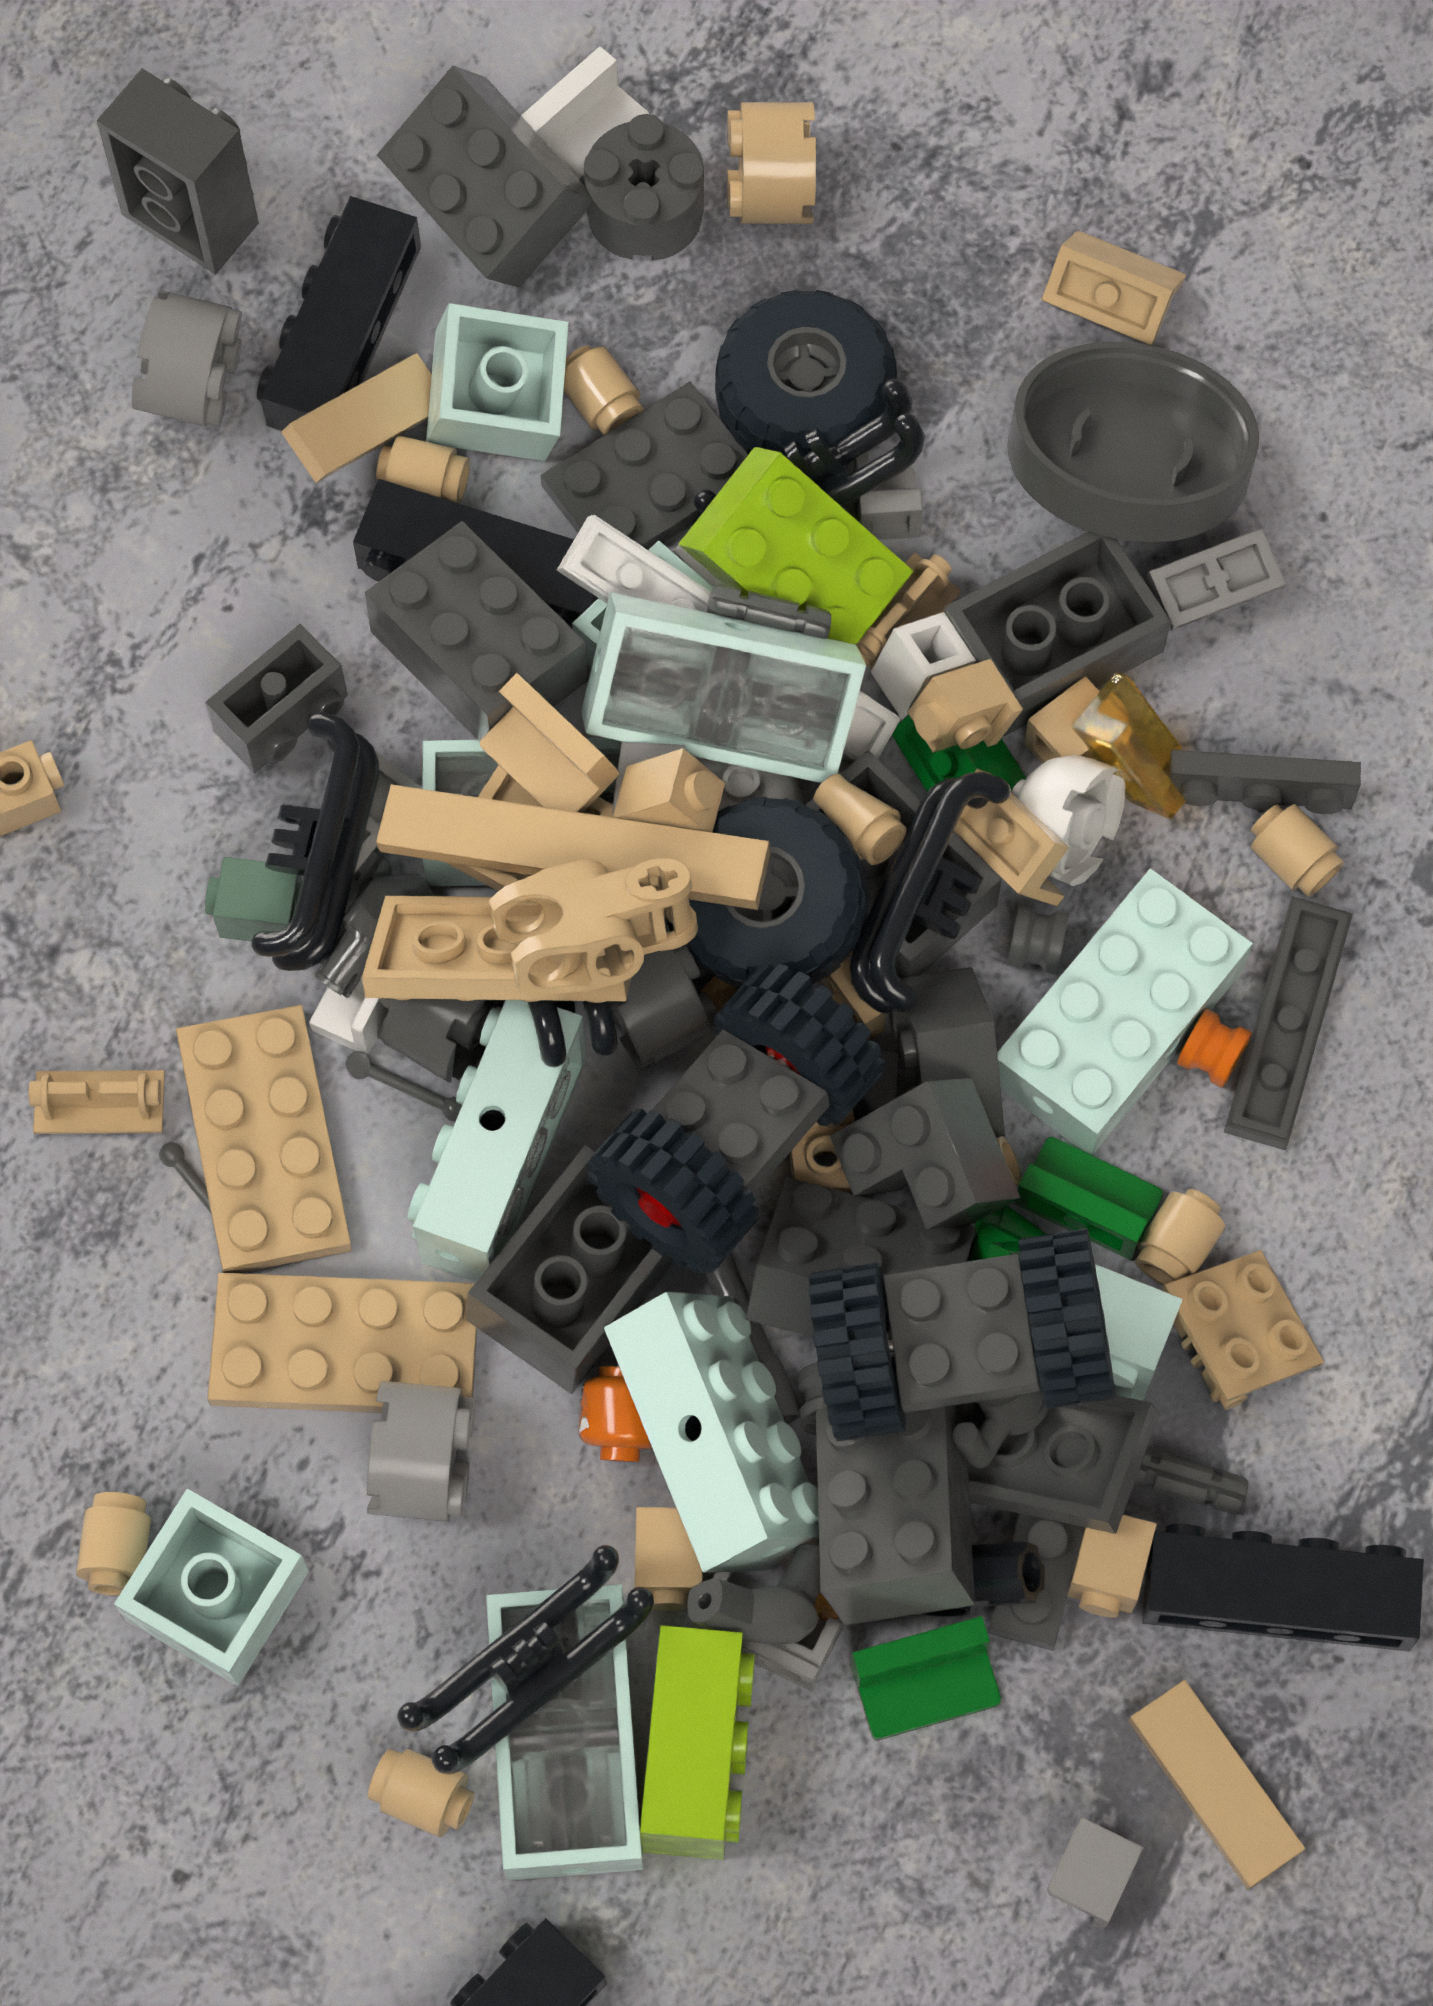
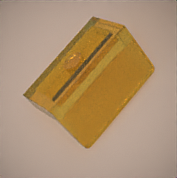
M1116 672L1072 725V728L1097 761L1118 769L1113 774L1124 779L1125 797L1130 803L1171 820L1186 802L1165 774L1171 750H1181V745L1130 677Z

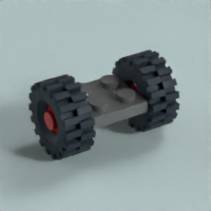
M771 963L758 967L715 1016L714 1023L718 1025L715 1029L716 1038L653 1110H650L648 1114L644 1109L631 1111L587 1162L586 1169L590 1171L587 1175L591 1184L599 1187L596 1193L601 1201L611 1204L613 1209L610 1212L619 1221H626L632 1227L630 1232L640 1241L645 1238L652 1244L654 1251L662 1257L667 1253L671 1256L674 1264L682 1268L689 1265L696 1273L702 1274L705 1270L709 1274L714 1272L758 1221L756 1218L759 1216V1208L753 1205L756 1201L754 1197L756 1191L816 1121L819 1125L827 1127L830 1123L834 1126L840 1124L883 1074L881 1071L885 1068V1062L879 1058L882 1051L878 1043L868 1040L871 1032L864 1023H856L851 1017L855 1012L846 1003L839 1005L831 998L833 992L825 986L821 985L817 988L812 985L808 975L798 971L793 976L789 967L778 964L775 968Z
M1088 1229L1019 1239V1254L883 1275L878 1262L812 1272L809 1275L810 1285L808 1288L811 1302L810 1316L814 1330L812 1332L813 1341L817 1352V1366L819 1377L821 1376L824 1403L827 1404V1416L830 1425H832L834 1438L837 1441H845L906 1431L907 1412L1040 1392L1037 1370L1039 1371L1041 1390L1047 1409L1115 1398L1110 1350Z

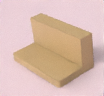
M1076 231L1061 245L1041 300L1152 345L1157 340L1171 300L1182 287L1186 275L1084 232Z
M516 673L499 691L513 707L480 740V747L542 807L583 813L620 773L605 755Z
M977 769L975 772H985V771L980 770V769ZM1012 793L1002 804L989 801L981 809L965 806L954 832L1018 894L1058 906L1065 895L1047 877L1070 847L1030 812Z

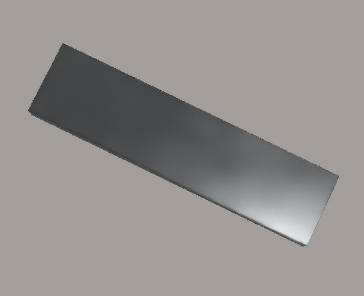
M1291 897L1224 1133L1286 1150L1353 913L1298 897Z

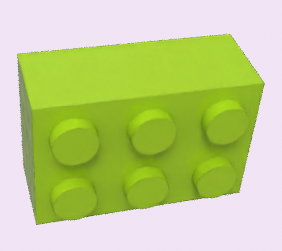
M758 447L753 448L678 544L723 584L740 588V595L748 596V592L753 591L798 602V609L805 611L807 605L828 610L831 613V628L827 639L855 645L914 572L781 452Z
M660 1625L640 1827L643 1853L724 1860L725 1842L739 1843L743 1791L730 1790L732 1774L745 1775L749 1722L737 1721L738 1706L751 1707L755 1654L742 1653L743 1633Z

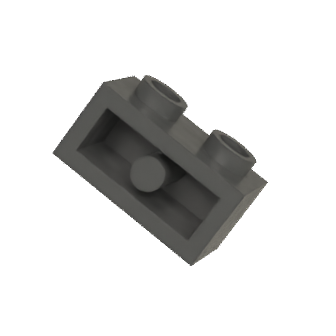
M299 624L210 697L205 704L214 733L255 774L268 762L276 764L293 750L297 743V738L308 729L307 721L311 715L317 712H325L335 716L342 708L348 693L342 665Z

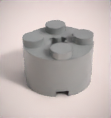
M160 290L158 291L159 298L154 297L151 303L139 345L137 358L142 359L141 374H146V379L137 377L133 379L132 408L201 426L212 425L220 427L227 401V392L223 391L226 373L235 374L241 352L242 339L237 337L242 311L233 310L230 306Z
M381 1381L376 1402H383L382 1421L373 1420L367 1476V1496H372L367 1506V1513L371 1515L444 1522L449 1521L450 1515L461 1516L463 1502H466L470 1462L458 1461L459 1449L467 1450L469 1437H472L476 1398L464 1397L462 1395V1388Z

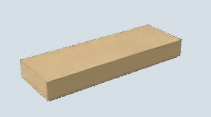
M415 353L291 422L281 433L315 483H318L395 439L397 436L428 420L432 374L420 356Z
M1185 1679L1129 1718L1128 1722L1247 1890L1305 1850L1303 1844Z

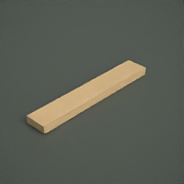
M392 784L389 789L376 840L379 851L384 853L534 875L549 867L583 859L600 862L606 867L608 873L636 866L649 859H675L684 863L690 870L692 889L688 895L690 900L758 910L771 853L769 841ZM658 876L649 878L650 885L655 887L656 891H659Z

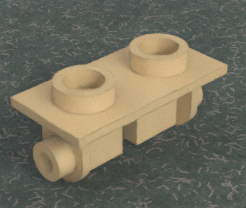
M914 552L905 562L914 572L856 644L866 666L871 670L894 628L944 612L945 606L952 603L962 592L949 581L947 576L952 571V568L941 556L934 554L928 560L922 559Z
M36 1071V1081L29 1082L28 1091L29 1104L34 1106L33 1133H163L165 1071Z

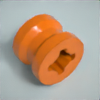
M1206 1008L1185 1043L1177 1065L1187 1070L1198 1068L1208 1073L1211 1083L1223 1088L1244 1053L1253 1032L1242 1026L1230 1028L1221 1023L1218 1013Z

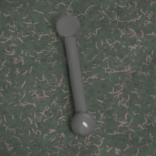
M356 1051L347 1057L346 1068L353 1078L364 1079L369 1076L441 1109L445 1118L456 1122L462 1104L456 1102L455 1096L447 1099L372 1064L369 1055L365 1052Z
M174 1142L164 1144L159 1152L161 1162L168 1167L176 1169L211 1213L207 1188L184 1160L185 1153L182 1146Z

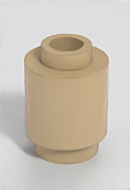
M583 346L566 358L563 392L592 430H600L605 435L644 410V407L639 402V390L606 347L592 349L590 346Z
M397 436L393 446L384 445L382 447L377 464L376 480L382 479L461 504L469 477L470 458L457 455L456 448Z
M1278 804L1274 805L1251 828V832L1256 836L1250 846L1251 850L1292 891L1299 888L1307 897L1313 896L1323 888L1344 865V861L1335 853L1338 846L1296 804L1289 806L1285 810Z
M1187 1189L1185 1194L1179 1192L1169 1193L1138 1243V1248L1141 1252L1135 1260L1136 1266L1145 1275L1161 1285L1197 1273L1226 1227L1224 1221L1218 1215L1221 1210L1220 1206L1207 1195L1194 1189Z
M102 1492L94 1495L92 1507L85 1510L76 1575L88 1581V1589L102 1595L119 1596L145 1556L148 1548L151 1518L145 1514L147 1502L143 1498L128 1493Z
M390 1748L384 1753L375 1769L368 1789V1799L379 1803L382 1813L441 1838L450 1827L456 1830L462 1827L472 1807L474 1792L466 1789L468 1774L462 1771L449 1775L439 1773L432 1764V1758L411 1749H406L403 1753H400Z

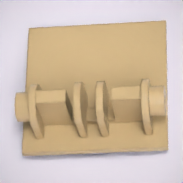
M1262 1250L1164 1284L1161 1287L1164 1292L1183 1299L1174 1321V1326L1181 1339L1187 1337L1181 1343L1184 1351L1195 1348L1198 1354L1190 1362L1194 1368L1205 1366L1206 1369L1201 1372V1375L1211 1391L1209 1396L1212 1402L1220 1401L1224 1410H1229L1244 1402L1248 1398L1247 1393L1318 1367L1324 1363Z

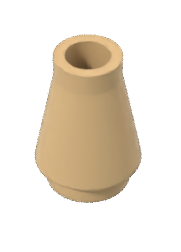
M834 774L828 777L814 794L813 801L848 837L860 860L865 859L869 864L877 865L888 859L901 845L907 830L900 822V812L849 783L841 774Z

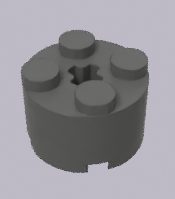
M642 114L634 117L630 122L610 129L594 143L584 161V183L587 192L592 197V206L587 210L589 227L598 242L613 254L632 260L633 255H652V260L665 259L686 248L698 234L704 213V166L701 154L693 141L677 128L662 123L655 115Z
M665 923L666 933L671 932ZM685 945L673 950L645 954L641 968L631 977L627 1000L610 1001L615 1025L623 1035L619 1040L640 1069L654 1064L708 1035L718 1026L714 1023L715 1016L718 1013L705 992L698 994L692 981L700 976V972Z
M381 998L380 1003L389 1010L378 1029L377 1038L382 1040L391 1049L451 1083L452 1077L460 1080L469 1065L474 1067L483 1056L486 1046L480 1044V1037L484 1023L492 1008L497 1009V1007L502 1009L505 1000H395L392 998Z

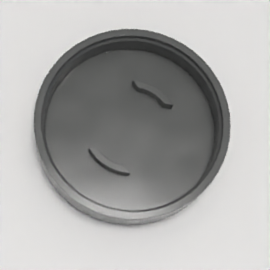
M1097 342L1075 346L1053 354L1036 365L1021 383L1015 399L1007 449L1011 468L1022 487L1037 503L1056 517L1082 530L1104 537L1132 542H1167L1205 533L1223 523L1238 509L1249 486L1259 447V431L1254 413L1242 394L1229 381L1210 367L1181 353L1153 345L1133 342Z

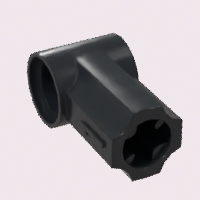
M1029 1542L972 1545L975 1605L973 1606L1036 1603L1037 1596L1040 1591L1044 1590L1045 1566L1040 1560L1038 1546ZM973 1606L921 1614L940 1617L964 1616L970 1613V1608Z

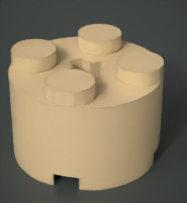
M741 102L740 110H728L727 143L728 147H730V157H738V170H727V206H729L730 217H740L741 224H813L814 216L810 207L815 206L816 137H810V121H815L813 102Z

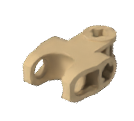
M669 858L649 859L636 866L610 873L598 861L591 859L576 860L546 868L530 877L509 884L499 890L489 900L493 926L498 940L518 945L510 953L520 993L534 997L590 992L622 983L639 971L644 962L645 954L673 950L684 946L695 937L698 931L696 912L690 906L688 896L692 889L690 870L684 863ZM658 876L659 891H656L655 887L650 885L649 878ZM532 901L542 906L541 914L526 920L514 922L506 919L509 910L518 903ZM664 918L673 923L674 931L666 933ZM562 954V962L554 972L545 976H535L529 973L530 967L538 959Z

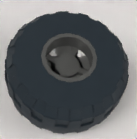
M793 290L781 292V294L768 299L764 298L752 305L745 314L735 320L727 331L723 345L720 346L715 371V393L721 421L748 455L754 447L781 452L788 459L784 446L794 440L808 453L812 450L807 443L805 434L815 428H818L830 443L833 444L840 438L878 417L886 410L888 403L882 396V387L887 380L897 379L895 354L893 347H891L886 337L885 330L877 319H873L863 307L850 299L846 300L833 295V293L820 290Z
M766 796L750 798L747 801L732 806L728 805L719 810L712 833L769 841L771 848L770 858L758 910L689 899L690 906L696 912L698 925L695 937L686 944L689 951L705 969L721 981L737 989L744 984L758 967L766 963H771L774 968L778 964L788 966L793 976L800 971L810 977L811 984L825 977L828 978L841 967L840 964L854 950L861 936V930L868 912L867 880L861 860L851 841L823 813L807 807L802 802L788 798L774 799L767 798Z

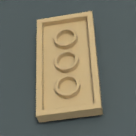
M385 896L362 975L365 998H392L395 1000H523L526 1002L552 1000L588 1001L593 1003L626 1001L631 981L630 978L622 983L590 992L567 993L547 997H534L520 993L515 981L510 954L518 945L498 940L489 905V900L492 897ZM532 901L518 903L509 910L506 919L514 922L526 920L541 914L542 906ZM562 954L538 959L530 967L529 973L535 976H545L554 972L562 962Z
M297 1005L176 1028L223 1273H244L351 1252V1242L303 1006Z
M218 1273L208 1402L210 1406L382 1413L383 1402H376L381 1381L462 1388V1395L464 1397H473L478 1328L466 1320L468 1292L475 1283Z

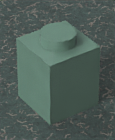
M223 856L220 877H210L208 882L205 912L207 915L213 916L220 938L251 942L257 932L279 931L291 922L302 884L301 875L270 870L265 867L266 862Z

